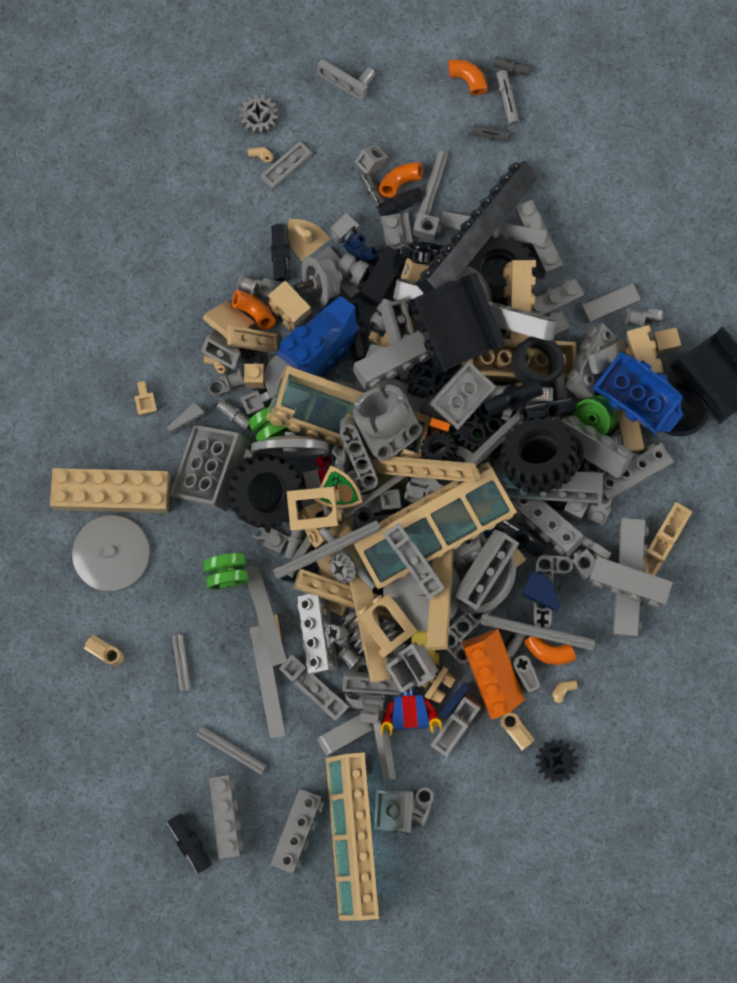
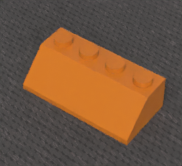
M498 628L461 642L490 718L493 720L512 712L525 699Z

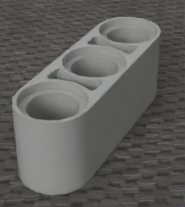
M360 715L318 737L317 740L325 755L329 756L332 752L349 745L348 743L358 740L370 731H374L373 723L360 722Z

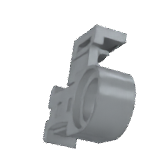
M412 477L411 482L407 483L404 498L406 500L407 497L422 499L434 491L429 486L426 489V485H428L426 478Z
M346 692L344 702L350 708L364 709V711L361 710L360 722L378 724L379 712L383 711L385 695Z

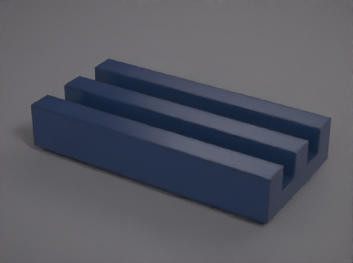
M462 684L442 709L440 716L443 719L447 718L470 687L468 685Z

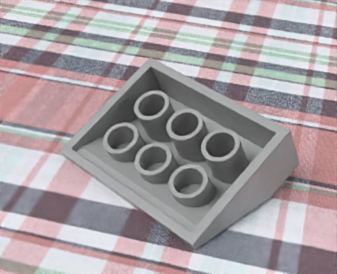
M193 425L169 496L210 509L227 512L230 503L226 496L228 494L226 485L230 481L229 475L235 471L234 467L238 463H242L246 449L248 450L251 441L237 432Z

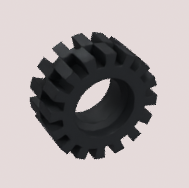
M437 430V434L433 431L431 432L432 436H425L427 440L423 439V445H420L422 450L420 452L424 459L451 460L454 462L453 456L457 457L458 453L456 451H458V447L449 433L447 434L446 431L442 433L440 430ZM444 444L446 446L443 452L433 454L434 448L438 445Z

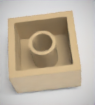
M286 281L268 295L270 310L274 316H280L284 320L282 323L289 331L303 326L312 319L311 307Z

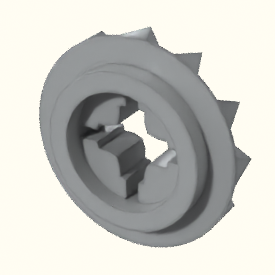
M336 553L331 556L329 570L333 572L332 576H336L337 581H342L344 584L352 581L356 573L352 560L343 553Z

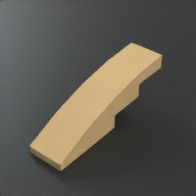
M675 502L647 549V555L643 556V564H646L645 573L656 575L692 514L691 510Z

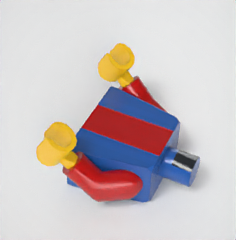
M414 688L403 692V697H395V701L389 702L383 714L380 733L383 735V731L388 730L391 736L393 730L429 727L431 733H434L433 728L438 726L440 731H442V725L438 719L436 709L430 701L424 699L422 695L414 696Z

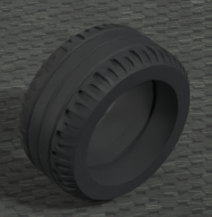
M531 336L519 343L511 356V367L514 376L523 384L538 378L541 387H546L559 378L564 368L562 351L557 343L552 340ZM528 348H536L546 355L549 362V371L546 376L536 375L528 368L525 359Z

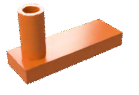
M431 418L428 426L431 428L429 437L432 436L431 432L433 431L435 434H437V430L448 432L450 424Z

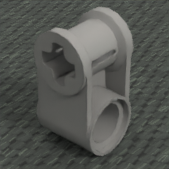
M426 787L420 788L417 791L412 807V821L419 823L421 827L425 825L434 797L433 792ZM425 790L430 793L429 801H420L419 794L421 791Z

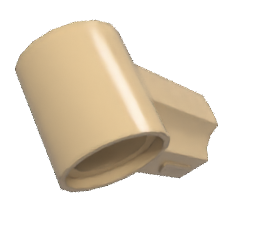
M92 635L85 643L84 649L107 664L113 667L122 664L124 660L123 653L95 635ZM117 652V658L114 661H110V654Z
M508 713L501 717L500 724L502 728L506 730L521 751L535 740L515 713ZM507 716H512L515 720L512 727L505 725V718Z

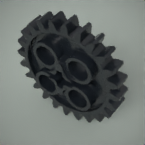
M423 241L418 243L406 242L401 244L400 253L403 257L430 264L435 257L439 256L440 250L444 245Z
M483 402L476 409V413L474 412L471 415L472 421H466L458 430L453 426L449 428L456 431L452 437L458 436L457 444L463 442V448L469 446L471 452L474 448L478 450L497 432L491 430L489 424H495L499 430L507 422L501 419L503 411L489 417L488 414H484L480 407H485ZM478 420H479L480 422L483 421L484 424H483V425H482L481 423L478 424L477 421H478ZM472 432H478L481 438H474Z

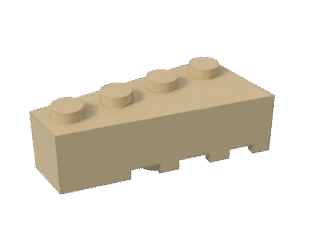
M513 260L504 267L503 277L506 279V286H504L503 293L504 298H507V306L531 312V308H534L535 296L531 293V289L535 285L536 277L532 274V267H536V260ZM504 329V335L508 334L507 339L525 340L531 337Z
M649 325L627 331V348H625L627 355L640 362L642 360L647 362L651 366V370L656 374L657 372L663 373L660 358L656 359L654 340L650 341L651 330Z

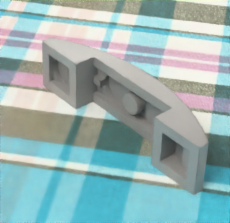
M399 489L386 490L362 507L370 508L374 514L401 509ZM323 505L324 517L331 514V507ZM337 508V510L341 509V515H343L344 511L348 508ZM355 512L349 515L348 517H354Z
M400 523L383 534L428 599L445 589L434 570Z
M293 655L287 659V663H283L279 668L284 675L335 721L349 708L344 701L314 674H308L307 668Z

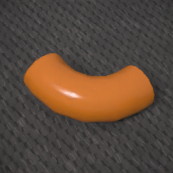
M448 60L450 78L465 80L469 85L471 95H483L488 92L485 76L475 64L466 60Z
M421 162L407 163L392 169L381 181L379 192L385 197H393L396 195L398 188L403 184L422 180L423 168Z
M236 290L232 297L233 308L250 314L255 319L257 326L262 330L271 329L275 325L276 321L272 311L262 300L244 291Z
M533 636L524 641L533 656L546 664L562 665L576 660V655L571 645L553 646L547 643L545 639Z

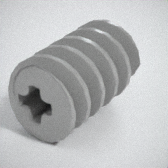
M356 611L343 617L339 622L345 621L342 627L349 628V635L353 634L350 640L351 642L357 641L354 646L355 648H361L358 653L362 654L364 649L358 621L356 623L354 621L357 618Z
M392 619L379 623L380 628L390 641L398 637L397 634L401 632V629L394 628L399 623L392 622ZM407 643L399 645L386 655L387 659L392 658L388 663L400 657L399 652L407 646Z

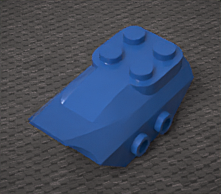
M342 296L326 304L310 321H307L303 326L295 328L280 343L279 350L275 354L293 368L315 376H324L334 368L341 358L347 355L360 328L355 318L356 307Z
M622 352L617 355L592 388L609 400V405L615 410L619 411L621 409L626 413L625 416L630 421L639 422L654 434L661 431L670 433L683 416L681 409L683 396L666 381L667 377L660 372H657V374L653 372L647 362L643 360L640 362Z

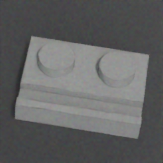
M408 212L405 214L381 216L386 246L388 245L396 251H401V244L413 242Z

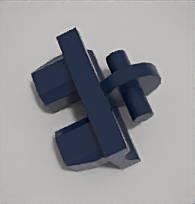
M352 232L349 234L343 247L357 261L362 260L371 265L378 254V250L374 246L368 248L365 245L366 238L362 233L355 235Z

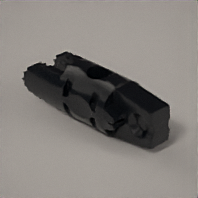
M419 187L404 191L380 205L378 212L381 216L392 213L397 214L424 198L423 193Z

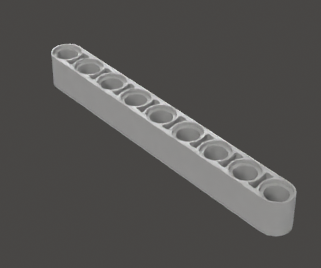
M400 278L396 280L394 299L400 300L405 298L406 303H409L410 299L423 294L415 281ZM488 301L499 328L544 340L554 339L557 325L556 319Z

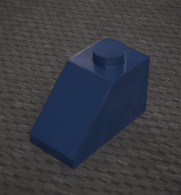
M532 572L521 596L557 613L560 604L551 580L547 579L548 576L542 572Z

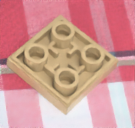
M229 301L223 302L203 316V320L220 332L226 339L228 326L232 325L251 329L255 324L252 319L239 309L233 308Z

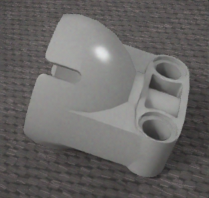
M386 385L385 391L381 386L374 387L362 394L355 402L353 418L367 444V450L379 461H385L396 455L422 433V425L418 423L406 395L396 386Z

